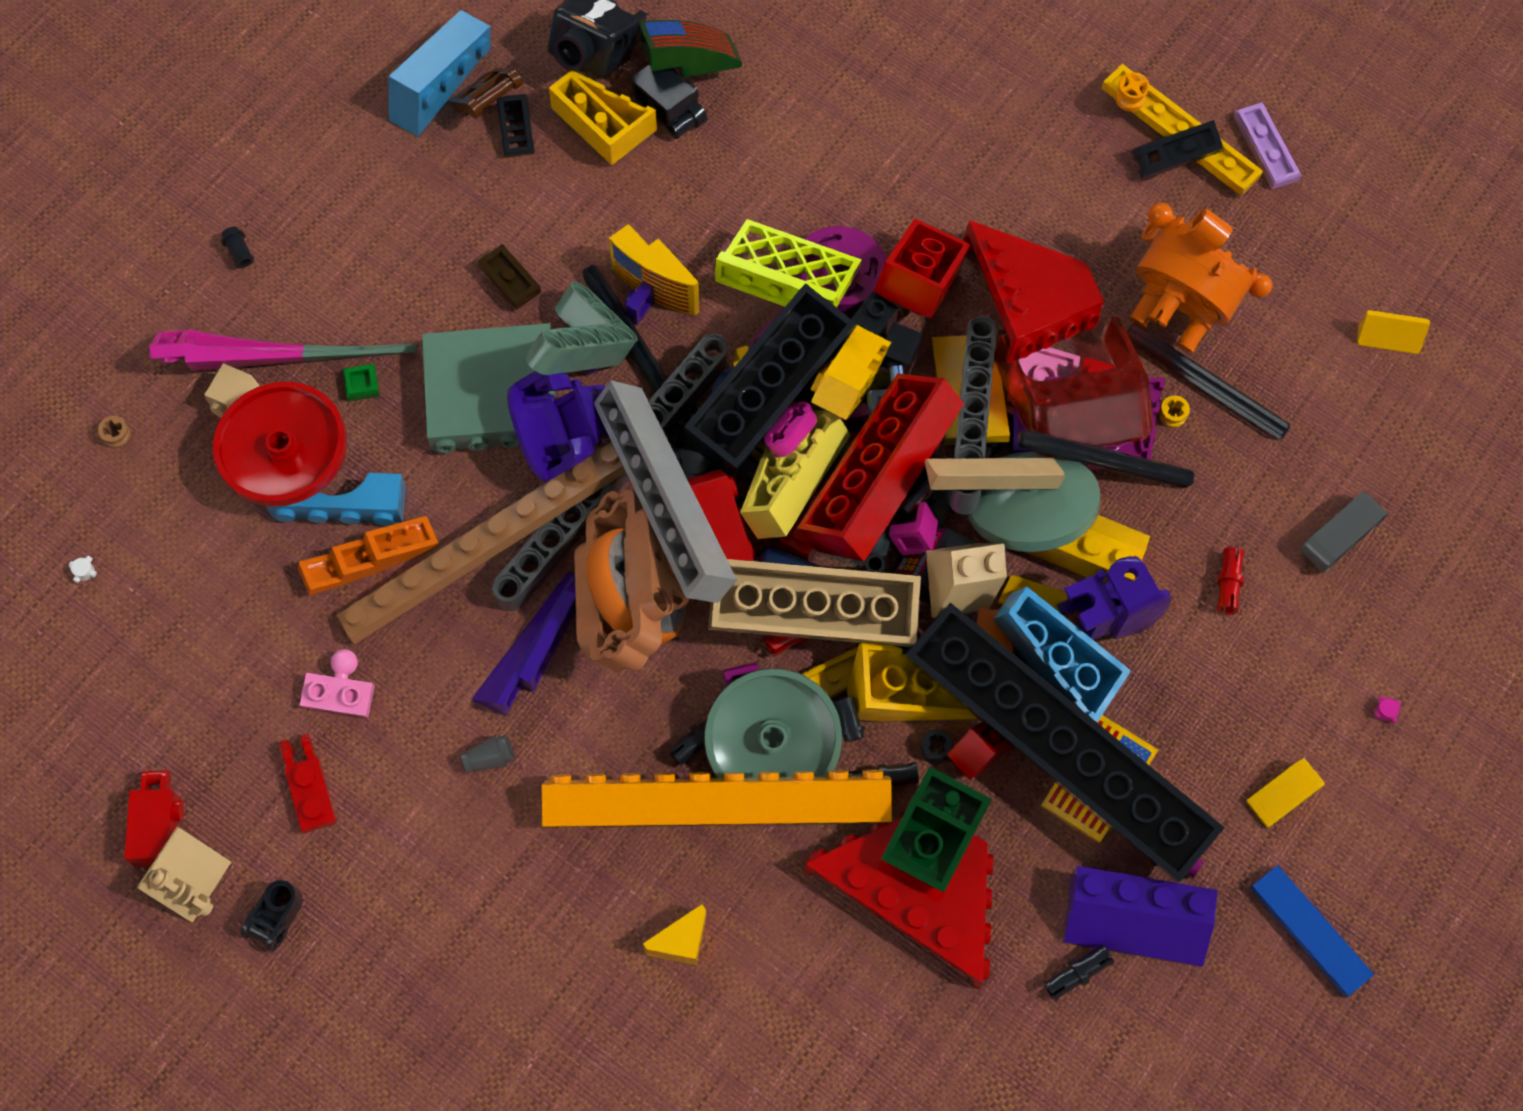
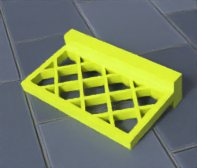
M746 219L726 252L721 251L716 258L715 282L784 307L806 283L837 308L860 269L862 259ZM749 232L761 235L763 239L749 242L746 236ZM786 244L791 247V250L778 252L774 245ZM768 247L770 255L756 256L754 250ZM747 252L750 259L745 260L734 255ZM814 254L819 256L821 260L807 263L804 255ZM797 258L800 265L786 268L783 260ZM776 262L779 270H773L762 265ZM842 264L850 268L847 271L836 273L832 266ZM826 268L829 275L818 278L814 277L813 270ZM805 273L808 280L804 281L792 275ZM834 283L837 290L835 292L821 286Z

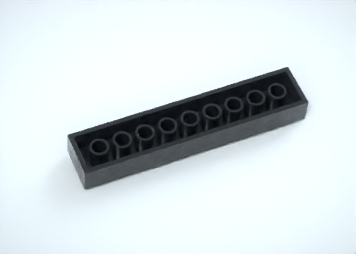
M951 602L906 654L908 661L1175 883H1179L1225 828Z

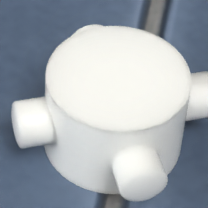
M92 557L78 558L69 563V567L75 575L73 578L74 582L79 583L80 580L87 581L97 575L91 564Z

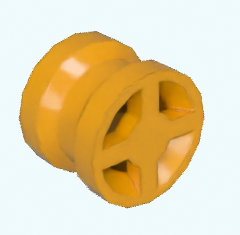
M1136 72L1127 73L1122 76L1115 95L1117 105L1121 109L1131 112L1142 108L1149 91L1148 79Z

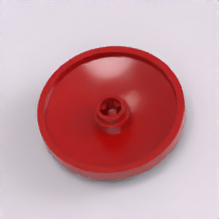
M297 382L269 383L243 394L225 411L217 425L213 439L214 461L226 484L245 500L264 506L292 505L316 495L336 476L343 464L347 451L346 427L337 407L321 391Z

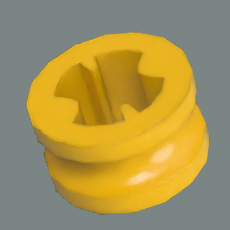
M1169 396L1161 404L1158 413L1159 420L1167 427H1180L1186 421L1190 407L1188 402L1181 396ZM1170 407L1171 410H1173L1174 407L1180 410L1178 414L1179 417H1177V414L1171 416L1168 413Z

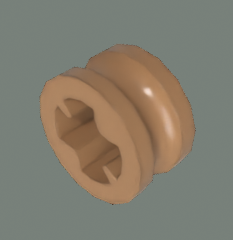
M108 416L98 426V435L105 445L110 448L123 447L130 440V428L124 419L119 416ZM113 427L118 429L119 435L116 437H112L110 429Z

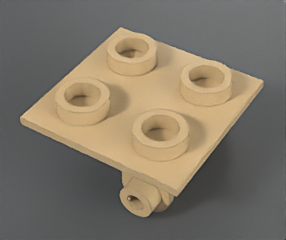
M176 827L137 888L193 923L197 916H207L212 911L213 904L210 903L209 896L228 869L231 861L181 828Z

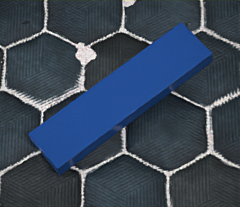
M1278 865L1250 888L1345 998L1349 997L1374 975Z

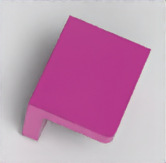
M920 502L916 520H909L904 524L891 525L889 536L902 556L926 553L927 550H933L938 519L927 502Z

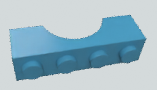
M368 473L362 484L349 493L332 496L319 492L296 504L266 507L272 518L282 522H291L294 519H308L314 523L340 520L346 524L370 521L378 525L388 526L392 525L393 522H403L406 485L402 474Z

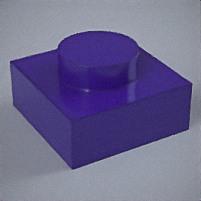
M642 281L637 290L632 289L625 300L626 313L634 324L638 325L653 305L654 287Z

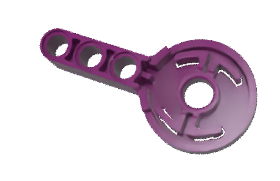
M826 227L811 233L805 240L862 259L860 269L845 292L850 293L844 295L837 306V309L842 313L858 311L870 293L874 291L886 261L882 248L869 235L849 227ZM808 254L806 262L808 263L821 259L817 255ZM794 258L793 266L800 265L797 258ZM838 264V265L832 266V267L841 266V267L846 268L847 270H849V268H850V267L845 266V265H842V264ZM826 268L812 271L815 278L829 275ZM805 273L793 275L795 278L804 281L808 280ZM834 283L821 286L835 292L837 290ZM783 307L752 340L750 348L785 307Z

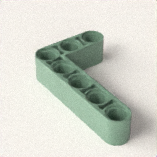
M573 281L555 306L556 313L570 327L543 330L526 354L525 362L534 371L543 375L618 366L636 343L637 336L589 288Z

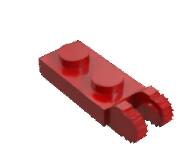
M308 733L301 735V745L307 757L306 761L295 763L292 745L288 740L280 742L283 758L287 766L284 769L303 834L337 823L321 762L316 757L313 743Z

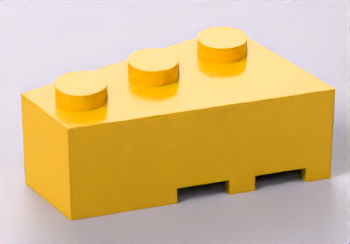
M575 71L568 72L549 87L551 108L611 165L657 130L655 109L649 106L644 108L631 102L630 97L623 94L618 96L606 90L604 85Z
M857 325L837 356L831 360L828 366H825L822 373H818L811 387V390L815 392L811 402L847 420L865 398L891 342Z

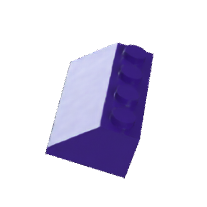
M1077 866L1070 879L1063 943L1095 949L1100 944H1103L1108 951L1203 967L1215 923L1218 890Z

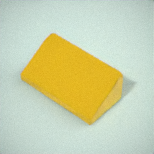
M1367 310L1358 325L1357 343L1360 346L1419 354L1430 326V320Z

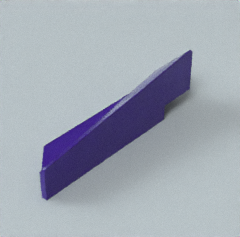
M569 572L563 577L473 696L475 702L506 716L521 687L534 692L576 613L574 573Z

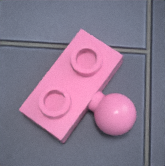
M341 649L333 654L330 664L335 672L334 677L306 673L299 704L300 707L357 717H369L375 685L370 682L348 679V675L352 674L358 665V659L352 651Z

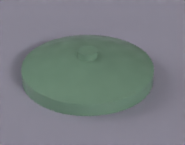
M1036 451L1013 453L1001 458H1054L1065 475L1059 489H982L978 509L968 514L974 529L991 543H1004L1006 549L1023 552L1051 550L1075 541L1092 527L1100 510L1099 485L1092 472L1080 462Z
M764 668L738 677L719 694L707 718L705 748L709 763L718 778H724L725 772H744V778L758 777V772L764 771L779 772V777H793V772L813 771L814 777L828 776V771H834L840 757L842 728L838 712L832 700L816 682L792 670Z

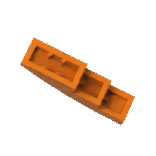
M427 516L365 532L363 539L334 546L329 554L300 561L297 568L307 593L311 596L384 571L437 547L439 543Z

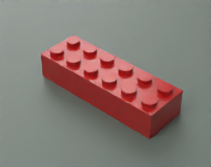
M897 373L797 528L818 552L865 562L902 501L906 498L914 482L923 471L925 460L930 459L964 405L945 378Z

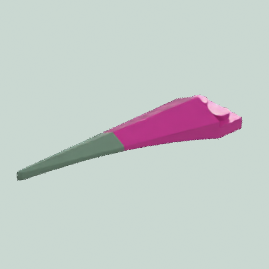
M191 329L157 332L149 346L151 359L160 358L161 362L168 363L181 360L180 357L184 356L185 363L191 371L219 369L223 363L231 367L417 352L416 344L369 346L301 345L235 338Z

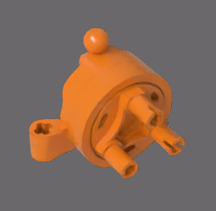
M1158 202L1149 208L1147 214L1149 223L1144 229L1141 239L1150 244V247L1135 269L1137 275L1146 286L1142 291L1143 297L1129 318L1143 328L1148 326L1150 320L1156 324L1160 322V326L1166 327L1176 309L1189 316L1190 323L1176 345L1186 352L1193 353L1206 331L1211 329L1213 324H1228L1247 292L1256 298L1267 296L1273 287L1272 280L1266 274L1257 273L1256 268L1249 269L1243 264H1237L1232 259L1231 251L1224 252L1220 249L1229 238L1233 228L1207 208L1199 211L1188 223H1184V217H1176L1173 214L1172 208L1166 203Z

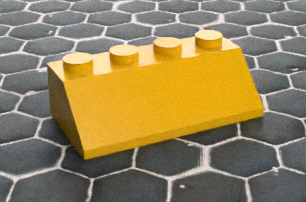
M1098 515L1092 527L1075 541L1059 548L1027 553L1089 578L1102 569L1106 574L1111 564L1123 557L1137 556L1142 561L1150 536ZM1125 573L1124 577L1127 581L1132 582L1135 575ZM1105 577V578H1104V580H1103V583H1104V584H1105L1106 582H1110V580L1108 579V577Z

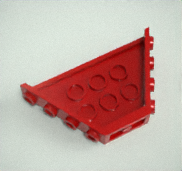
M969 220L963 241L971 244L969 251L977 256L1010 339L1011 347L1006 358L1008 364L1018 359L1026 358L1041 349H1047L1064 339H1070L1085 330H1091L1097 325L1100 320V311L1104 300L1086 262Z
M906 810L900 813V819L891 823L878 822L869 828L870 833L858 838L857 834L851 835L838 843L839 848L828 853L826 849H822L807 858L808 862L804 864L803 872L809 876L816 874L971 978L973 986L980 989L983 980H989L990 958H984V944L990 945L991 923H985L986 909L991 910L992 888H986L987 875H992L994 857L993 854H988V843L974 834L944 893L881 860Z

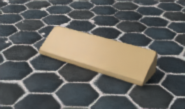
M1054 458L925 460L930 490L1059 489L1065 478L1064 471Z

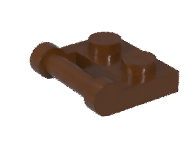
M495 68L449 102L456 112L468 113L476 119L483 114L484 108L512 88L516 90L524 82L515 69Z

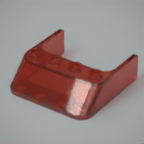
M1119 316L1111 317L1104 336V343L1116 368L1057 379L1036 381L1026 376L1018 360L1008 364L1006 358L1011 343L1007 335L999 337L994 353V363L1024 429L1101 448L1143 440L1151 434L1153 420L1149 378ZM1037 452L1039 455L1052 457V455Z

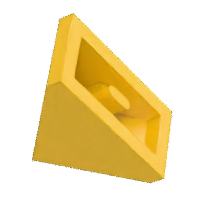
M703 904L644 942L643 948L647 956L697 966L706 921V909Z

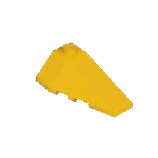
M864 642L859 644L847 686L848 698L854 697L859 720L884 722L978 719L908 661L906 654H902L903 649L886 644Z

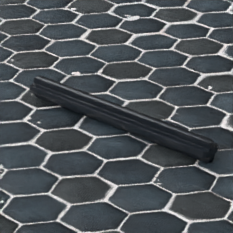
M596 265L585 268L582 271L583 278L591 291L636 334L637 341L629 352L656 393L668 378ZM674 394L666 397V400L670 403L681 401L680 397Z
M1133 323L1127 329L1124 336L1126 340L1276 438L1282 439L1290 429V423L1138 324Z
M1024 429L1018 435V446L1023 449L1183 488H1188L1194 483V472L1190 469L1029 429Z

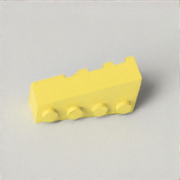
M827 410L814 411L817 416V423L800 442L798 447L785 457L776 458L771 454L767 446L765 447L740 512L757 539L787 536L850 437V433L839 416Z

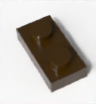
M503 244L478 260L479 268L516 310L541 293L540 285Z

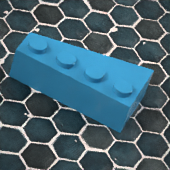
M460 10L388 76L389 121L418 137L481 58L489 52L491 48V26Z
M1027 586L1011 593L993 619L1032 670L1096 722L1099 721L1131 672L1124 664Z

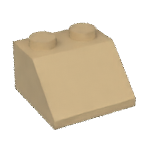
M975 543L926 551L932 618H937L950 602L963 613L978 611L979 608L989 609L1007 578L1004 543Z

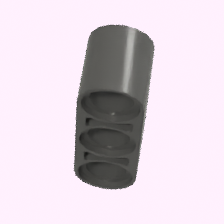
M1363 491L1311 536L1299 551L1317 569L1325 573L1377 527L1389 513L1366 491Z

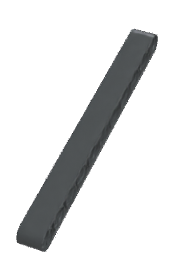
M709 334L703 337L648 401L657 420L662 422L660 426L665 436L668 435L670 427L680 421L682 414L690 409L725 368L728 344L723 336ZM710 350L719 351L721 354L716 357H711L707 355L706 352ZM690 373H697L701 377L691 380L686 376ZM674 394L682 400L678 403H670L666 400V397ZM627 473L598 490L601 494L597 498H585L541 526L493 582L492 589L495 600L501 609L514 611L525 603L586 531L587 516L598 507L603 496L611 491L618 493L628 482L629 477ZM569 514L580 516V519L575 523L564 521V518ZM549 538H556L560 541L557 546L547 548L543 545L544 541ZM529 562L538 564V568L531 573L524 572L522 567ZM507 587L517 589L516 594L512 597L506 598L500 595L502 590Z

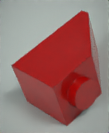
M982 722L971 728L950 750L947 756L953 761L955 768L971 780L988 769L1009 751L1012 746Z

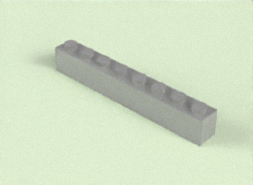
M610 380L594 402V406L686 598L718 603L737 581L730 564L642 388Z

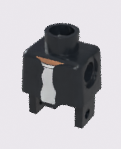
M564 0L553 13L547 46L548 52L555 57L560 66L567 70L582 69L597 77L605 78L630 60L633 47L641 41L639 22L646 21L648 13L639 10L633 15L622 10L614 0Z

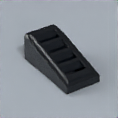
M520 94L498 98L496 103L504 157L535 154L527 95ZM522 109V114L505 115L504 111ZM524 121V124L506 126V122ZM525 130L526 135L508 137L507 132ZM527 141V146L509 148V143Z

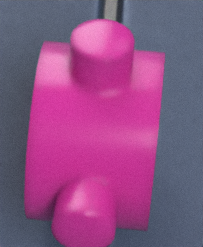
M1383 696L1377 698L1379 704L1376 707L1374 717L1382 721H1391L1392 724L1398 721L1396 716L1399 713V707H1401L1400 701H1395L1391 698L1384 699Z

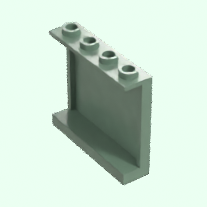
M550 323L422 334L427 439L431 452L452 453L456 449L467 448L480 451L490 446L514 448L520 445L509 414L507 392L512 384L534 372L525 362V356L543 330L551 329ZM550 391V392H548L549 394L554 395L555 400H556V392H555V391Z

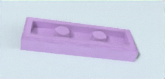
M1263 102L1236 110L1233 118L1260 169L1263 170V175L1271 190L1299 181L1301 173Z

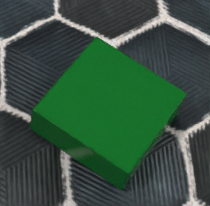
M374 363L342 369L348 402L380 396Z

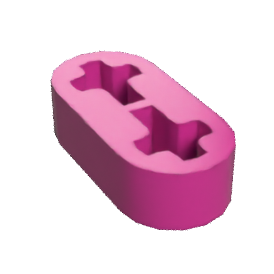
M807 402L793 404L768 431L764 442L774 457H785L791 454L817 423V416L810 404Z

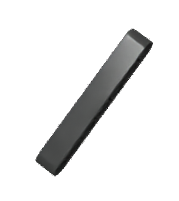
M986 316L974 317L968 324L960 399L964 405L958 413L954 459L985 458L997 331L994 320ZM982 489L951 490V508L963 515L975 512L980 503Z

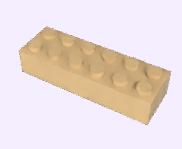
M727 559L737 581L718 603L710 602L708 630L910 647L915 645L917 641L921 576Z

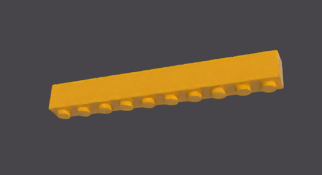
M834 770L828 771V776L814 777L813 771L793 772V777H779V772L764 771L758 772V777L744 778V772H725L724 778H710V773L694 772L689 773V778L675 779V773L654 774V779H641L639 773L620 774V779H606V774H586L585 780H571L570 774L550 775V780H545L542 784V827L892 822L890 776H883L882 770L862 771L863 776H849V771Z

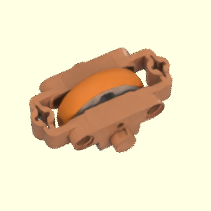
M627 489L620 494L616 491H611L603 496L598 507L587 516L586 542L579 545L574 553L578 644L582 651L590 656L593 661L614 672H620L624 669L630 671L641 669L647 662L649 655L656 652L660 645L673 639L682 629L686 617V605L689 602V598L685 597L636 492Z

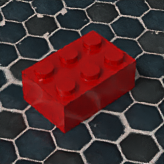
M914 218L885 261L873 292L883 296L887 301L896 302L910 309L917 315L931 319L958 276L971 244Z

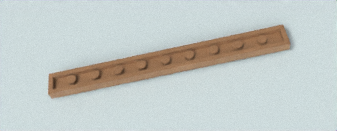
M612 441L595 451L578 465L549 480L338 613L337 617L349 639L354 644L358 643L625 474L626 471Z

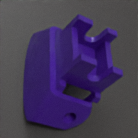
M534 371L508 388L507 402L513 428L525 459L540 480L547 482L578 465L595 452L594 447L601 444L602 438L609 437L594 406V402L605 389L604 384L582 386L580 380L574 379L570 381L566 373L543 375ZM573 389V391L555 400L554 395L548 393L550 391Z
M1127 556L1111 564L1106 574L1102 569L1089 578L1065 587L1064 591L1068 599L1058 603L1056 606L1062 615L1075 611L1082 612L1078 616L1082 623L1078 628L1094 640L1103 635H1110L1113 639L1141 633L1152 626L1165 613L1172 601V597L1166 589L1159 591L1148 569L1139 557ZM1132 573L1135 575L1136 580L1132 582L1127 581L1124 574ZM1105 577H1108L1110 582L1104 584L1103 580Z

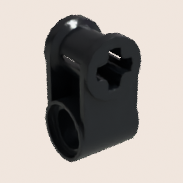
M276 880L270 883L256 907L246 918L241 928V936L244 938L252 937L265 944L266 950L274 952L283 942L288 928L302 907L303 896L301 892L288 881ZM283 891H290V901L286 905L278 907L276 904L278 895ZM260 927L266 928L267 930H269V933L264 932L260 929Z

